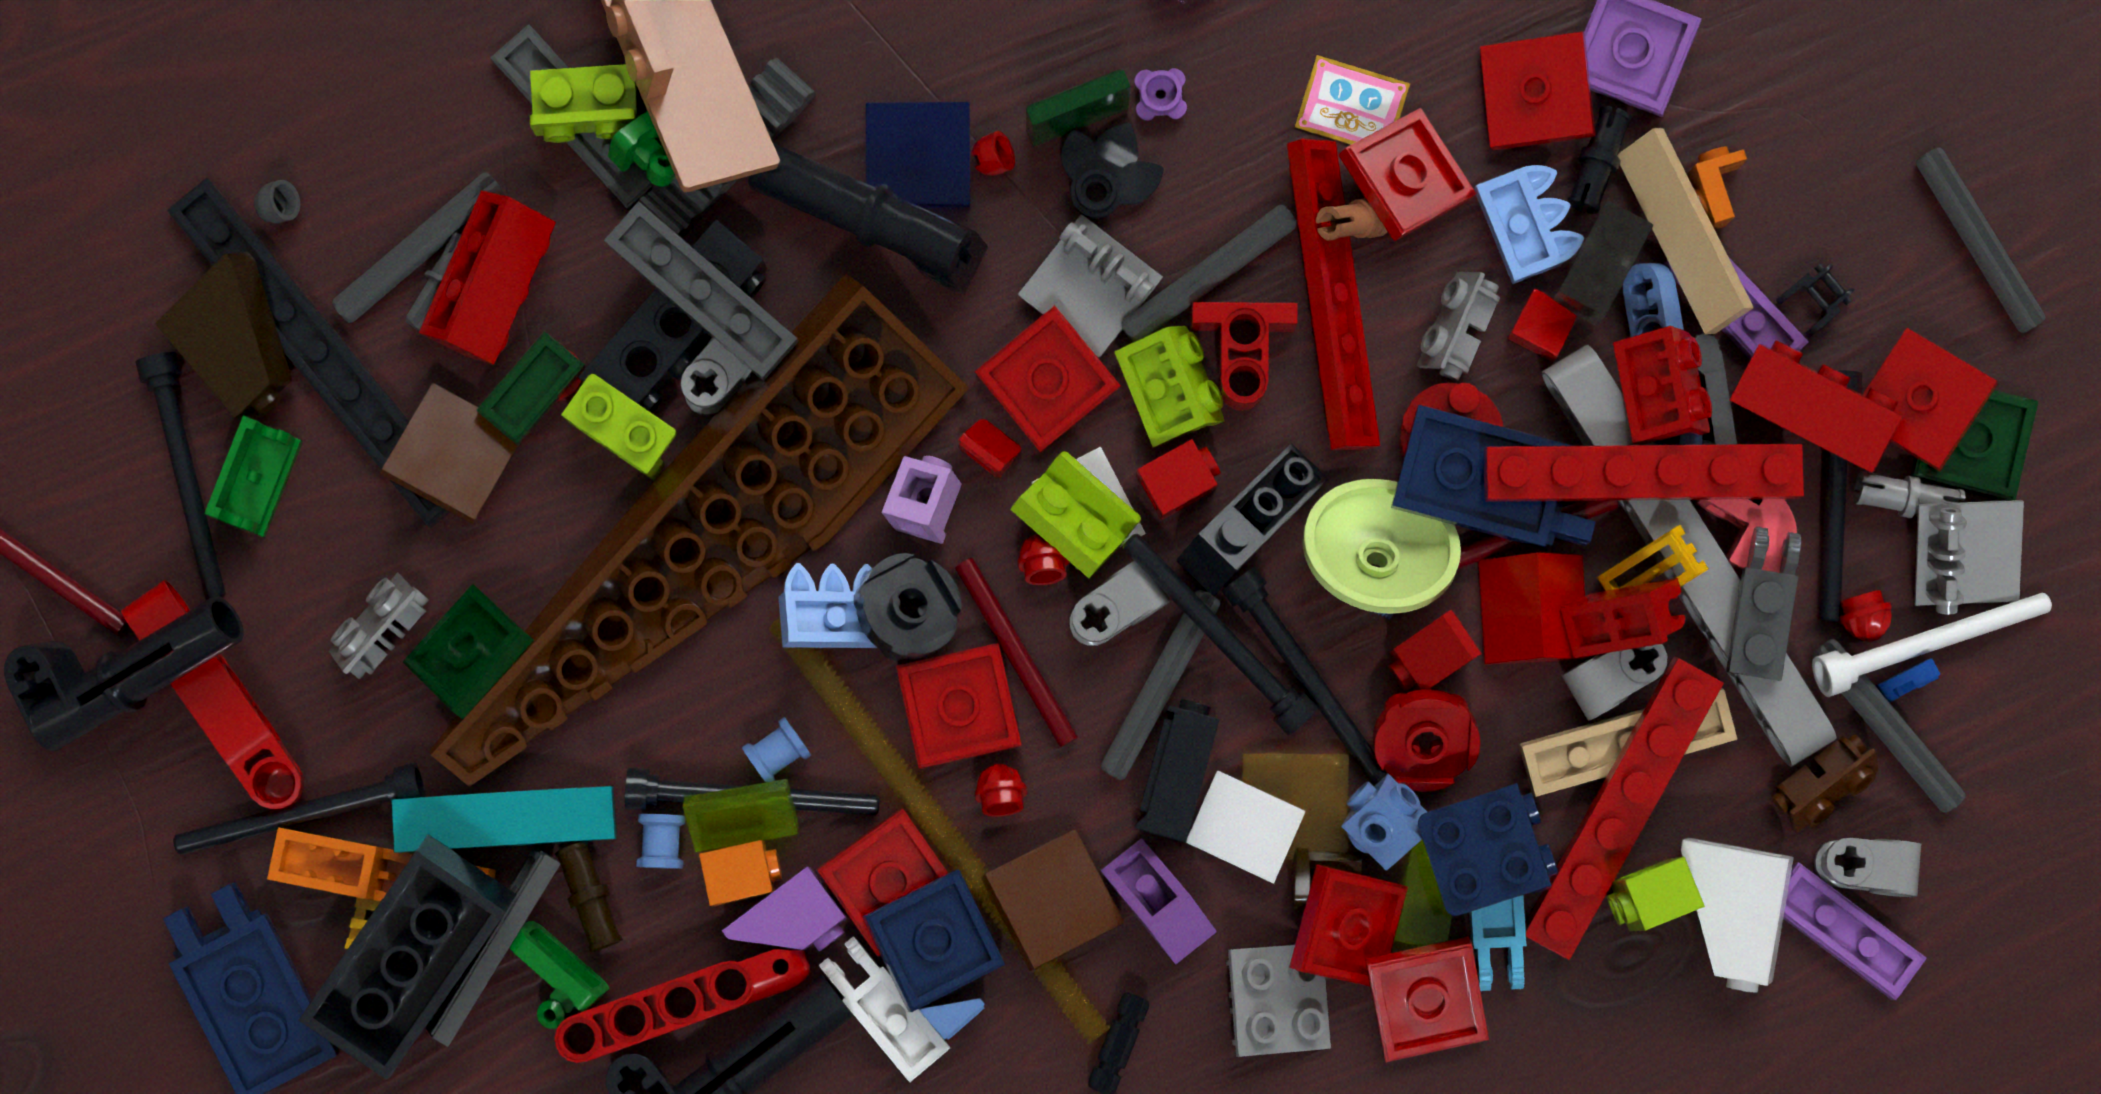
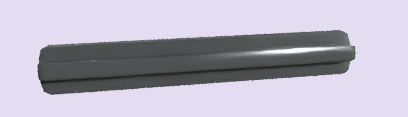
M1939 147L1921 156L1916 161L1918 169L2017 330L2024 333L2041 324L2045 320L2044 312L1945 151Z
M487 172L480 174L337 295L332 301L335 310L349 323L357 320L449 242L453 233H459L465 228L481 190L503 195L504 192L498 182Z
M1283 204L1276 206L1124 318L1121 325L1126 336L1134 343L1155 333L1190 307L1193 302H1197L1293 231L1297 225L1293 214Z
M1198 589L1195 591V594L1216 614L1220 606V600L1204 590ZM1183 613L1101 763L1102 771L1118 780L1126 778L1204 635L1202 630L1185 613Z
M1831 639L1817 648L1812 654V658L1835 650L1840 654L1846 651L1837 640ZM1866 674L1858 676V681L1851 684L1850 690L1843 692L1842 695L1938 809L1944 813L1955 809L1966 798L1965 792Z

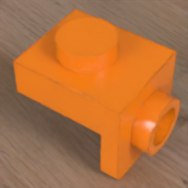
M1724 146L1700 154L1698 156L1699 163L1695 164L1687 173L1714 230L1726 227L1735 217L1721 174L1739 169L1747 160L1744 149L1729 153L1728 147Z

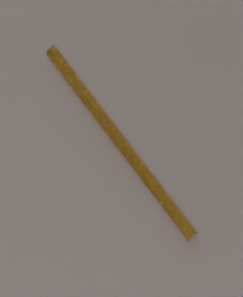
M779 617L771 624L769 631L773 633L775 638H778L777 641L779 643H782ZM783 647L787 654H789V657L793 659V662L797 664V667L801 669V672L806 674L805 677L813 685V688L817 690V693L821 695V698L825 700L827 706L830 705L829 709L831 711L834 710L833 714L837 716V719L841 721L845 729L850 731L849 735L851 737L854 736L853 740L855 742L858 741L857 745L861 747V750L865 752L867 757H870L869 761L874 762L873 766L875 768L878 767L877 771L881 773V776L885 778L887 783H890L889 787L894 788L893 792L895 794L898 793L897 797L901 799L903 804L906 803L905 808L910 809L909 813L914 814L913 818L915 820L918 819L917 823L919 825L922 824L921 828L923 830L926 829L925 834L930 835L929 839L934 840L933 844L935 846L938 845L937 849L939 851L942 850L941 854L943 856L947 855L945 860L950 861L949 865L954 866L953 870H960L967 886L970 887L969 891L971 893L974 892L973 896L975 898L979 897L977 899L979 903L983 902L981 906L986 908V913H991L989 915L991 919L995 918L993 921L995 924L999 923L997 927L999 929L1003 928L1002 934L1008 933L1005 938L1007 940L1011 939L1009 942L1011 945L1015 944L981 879L984 874L988 873V867L982 869L985 863L978 864L981 858L975 859L977 853H971L973 848H966L969 845L968 841L962 843L965 837L958 838L961 832L955 833L957 827H950L953 822H946L949 818L948 815L942 817L945 811L938 812L941 806L935 807L934 805L937 801H930L933 796H926L929 792L928 789L922 791L925 785L918 786L921 780L915 781L914 779L917 775H910L913 770H906L909 766L908 763L902 765L905 759L898 760L901 754L895 755L894 753L897 749H890L893 744H886L889 739H882L885 733L878 734L881 728L875 729L874 727L877 723H870L873 718H866L869 713H862L865 707L858 708L861 702L855 703L854 701L857 697H850L853 692H846L849 687H842L845 681L838 682L841 676L835 677L837 671H830L833 666H826L829 661H822L825 655L818 656L821 650L815 651V648ZM1057 958L1034 969L1036 970L1034 975H1040L1038 981L1044 980L1042 986L1049 985L1046 991H1052L1050 996H1056L1054 1001H1061L1058 1007L1065 1006L1062 1012H1068L1066 1017H1073L1070 1022H1077L1074 1027L1076 1029L1080 1028L1078 1033L1082 1034L1085 1032L1082 1038H1089L1086 1042L1087 1044H1090L1111 1028L1109 1025H1105V1019L1101 1020V1014L1097 1015L1098 1010H1093L1094 1005L1089 1004V999H1085V993L1081 994L1082 989H1076L1078 984L1073 983L1074 979L1072 977L1068 979L1070 974L1068 972L1064 973L1066 969L1065 967L1060 968L1062 964L1061 962L1056 963Z

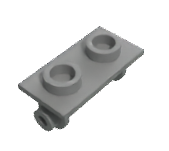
M1457 272L1443 290L1441 310L1435 324L1423 336L1421 342L1422 354L1416 366L1420 368L1441 369L1440 375L1456 382L1459 381L1462 374H1468L1481 341L1467 334V328L1471 326L1478 331H1486L1496 305L1500 300V297L1496 295L1499 286L1483 279L1485 274L1482 272Z

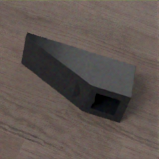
M1291 443L1198 533L1176 561L1214 597L1326 483L1328 478Z

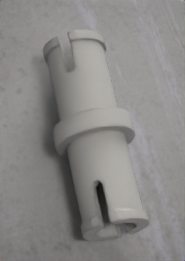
M1860 471L1854 486V490L1860 491V494L1855 493L1853 495L1854 503L1857 505L1864 504L1897 510L1900 517L1912 518L1914 514H1918V504L1958 503V500L1964 501L1966 498L1963 489H1950L1923 484L1919 477L1908 475L1904 480L1869 474L1865 471Z

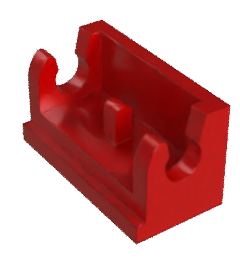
M1678 578L1590 593L1561 607L1573 657L1580 658L1667 642V635L1681 629L1686 620L1685 615L1671 616L1669 612V601L1676 599L1682 592Z

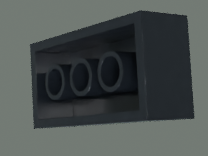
M428 834L298 1021L388 1081L507 912L517 894Z

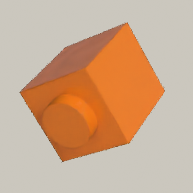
M763 840L699 854L710 906H719L769 895L775 891L774 882L783 880L777 850L767 851L766 843Z

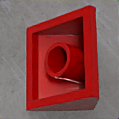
M1536 552L1484 559L1477 562L1484 665L1589 659V656L1573 657L1560 609L1585 596L1583 555Z

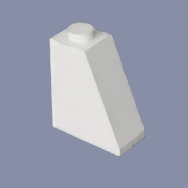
M1694 838L1684 839L1681 846L1682 857L1685 856L1705 907L1698 909L1697 913L1714 976L1727 978L1726 987L1746 992H1758L1759 984L1768 986L1773 982L1794 857Z

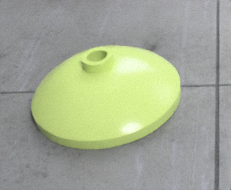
M1384 479L1351 481L1337 486L1323 495L1315 503L1308 515L1303 532V550L1312 574L1327 591L1341 601L1359 609L1376 613L1410 612L1434 602L1449 588L1460 562V540L1453 524L1391 508L1397 482Z

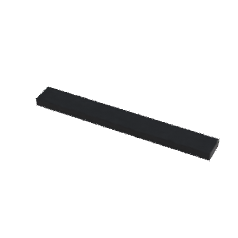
M206 178L167 210L168 213L212 266L224 254L250 253L255 259L284 353L377 466L382 469L410 421L215 185ZM391 481L429 528H432L450 513L444 508Z

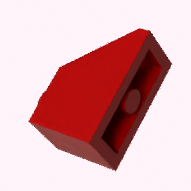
M1451 609L1390 651L1389 654L1394 662L1388 665L1404 691H1408L1411 688L1414 691L1430 689L1482 653Z

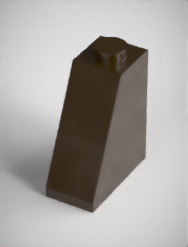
M249 252L224 254L155 324L234 418L250 415L262 417L279 405L283 399L280 392L292 381V377L255 259Z

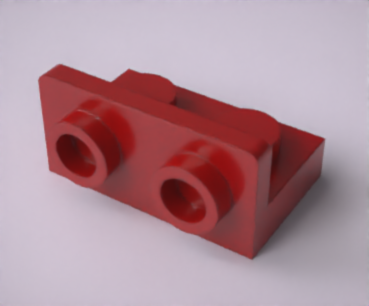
M1667 326L1613 342L1632 442L1634 444L1645 445L1689 432L1699 436L1710 433L1708 418L1712 416V404L1708 392L1704 387H1701L1698 367L1702 365L1701 350L1696 339L1689 332L1673 326Z

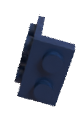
M1517 783L1424 813L1420 816L1418 827L1444 906L1450 915L1460 916L1528 893L1535 894L1552 888L1549 876L1559 873L1549 843L1538 846L1532 826L1542 823L1533 795L1528 793L1521 796Z

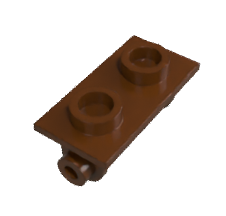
M1853 734L1848 739L1842 736L1814 758V763L1824 773L1819 779L1804 765L1776 786L1777 793L1771 799L1783 814L1787 811L1790 812L1792 827L1795 833H1798L1807 825L1815 827L1821 824L1834 811V804L1849 793L1851 795L1861 793L1872 784L1876 778L1875 773L1879 771L1877 753L1874 748L1865 753L1867 748L1857 735Z

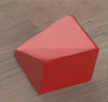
M1534 288L1507 339L1554 362L1570 333L1577 315L1544 292Z

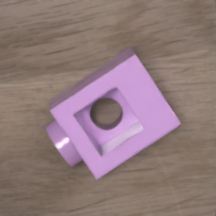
M906 456L903 457L881 512L896 531L943 544L946 537L944 529L962 485L952 471V465L933 456H924L922 461ZM930 495L927 504H924L923 500Z

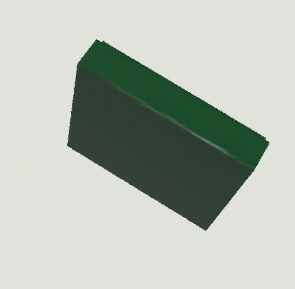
M1121 69L1027 106L1026 131L1032 146H1038L1068 134L1072 130H1078L1128 110L1131 86L1125 71H1121Z
M1994 390L1942 470L1938 471L1914 457L1910 476L1919 477L1922 481L1953 489H1963L1965 492L2000 501L2016 500L2039 401Z
M472 584L404 659L403 663L452 712L463 720L534 639L486 594Z

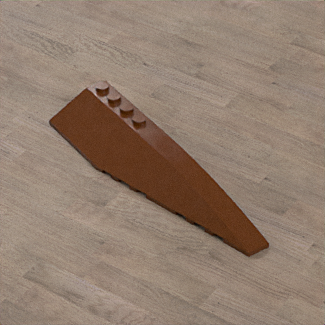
M845 274L791 332L797 337L799 342L766 380L763 381L753 374L643 493L525 630L534 641L463 720L456 716L429 751L431 756L470 787L526 749V743L548 728L552 731L567 721V715L590 699L596 701L613 689L612 684L631 671L637 673L706 626V620L727 606L732 608L747 598L746 593L769 577L774 579L792 567L790 564L792 561L810 549L814 552L826 544L898 467L903 457L909 455L966 393L969 387L862 284Z

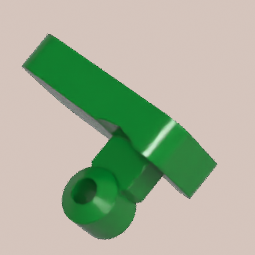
M648 111L624 126L613 136L608 157L622 172L628 170L631 164L635 162L642 170L646 171L647 178L652 184L663 187L673 182L675 174Z
M528 921L523 924L509 947L516 956L549 985L556 988L551 993L550 998L541 1003L537 1009L538 1021L545 1028H558L563 1020L570 1017L571 1012L575 1008L582 1012L593 1008L610 989L609 985L543 926L534 921Z

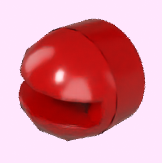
M995 131L977 140L972 148L971 157L978 156L980 165L976 166L975 169L985 175H1000L1012 170L1015 166L1013 147L1009 139L1001 131Z

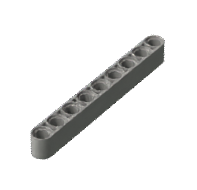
M1584 345L1542 371V377L1549 392L1583 446L1637 445L1632 442L1623 394L1597 353L1589 345ZM1618 500L1646 546L1673 528L1681 525L1685 531V534L1681 536L1686 545L1692 542L1697 550L1693 556L1698 563L1703 560L1709 568L1701 575L1681 586L1682 592L1678 596L1726 671L1741 581L1690 500ZM1666 545L1652 555L1657 563L1674 554L1669 545ZM1679 562L1663 573L1667 579H1674L1685 572V569ZM1787 653L1782 681L1727 672L1769 741L1788 766L1796 765L1836 740V733L1830 721Z

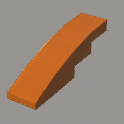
M278 827L267 880L381 902L414 854L394 853L393 849ZM476 866L495 879V869Z

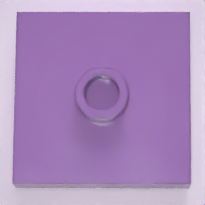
M1597 0L1584 31L1591 91L1663 117L1702 18L1654 0Z

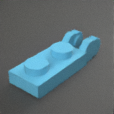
M1523 895L1469 912L1472 947L1475 949V964L1480 991H1490L1491 984L1493 983L1490 948L1508 947L1507 980L1510 983V988L1523 989L1525 980L1523 946H1527Z

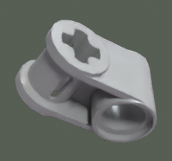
M711 338L703 351L685 369L681 378V388L686 403L692 411L699 415L712 416L719 412L754 373L746 365H743L731 352L727 351L715 338ZM714 379L717 392L713 396L704 392L698 397L699 393L696 383L701 380L703 383L709 384Z
M1133 561L1103 582V585L1083 597L1075 605L1069 618V628L1073 637L1079 643L1087 646H1098L1106 643L1129 626H1134L1169 603L1171 599ZM1089 608L1093 614L1102 611L1106 615L1102 623L1103 632L1099 633L1095 627L1087 630L1082 627V622L1086 617L1085 609Z
M1662 644L1636 648L1638 651L1649 650L1651 652L1652 658L1646 662L1649 669L1647 673L1642 668L1634 670L1630 668L1629 662L1633 660L1635 655L1632 649L1594 655L1561 676L1589 721L1628 699L1629 695L1658 679L1664 673L1667 666L1668 656L1665 647Z
M1842 838L1821 845L1815 853L1813 861L1814 871L1820 879L1832 887L1864 890L1872 894L1896 897H1917L1920 843L1888 839ZM1843 854L1844 859L1851 860V870L1844 871L1843 867L1835 865V856Z

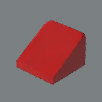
M979 419L958 439L960 450L995 478H1001L1021 452L1019 444L986 419Z

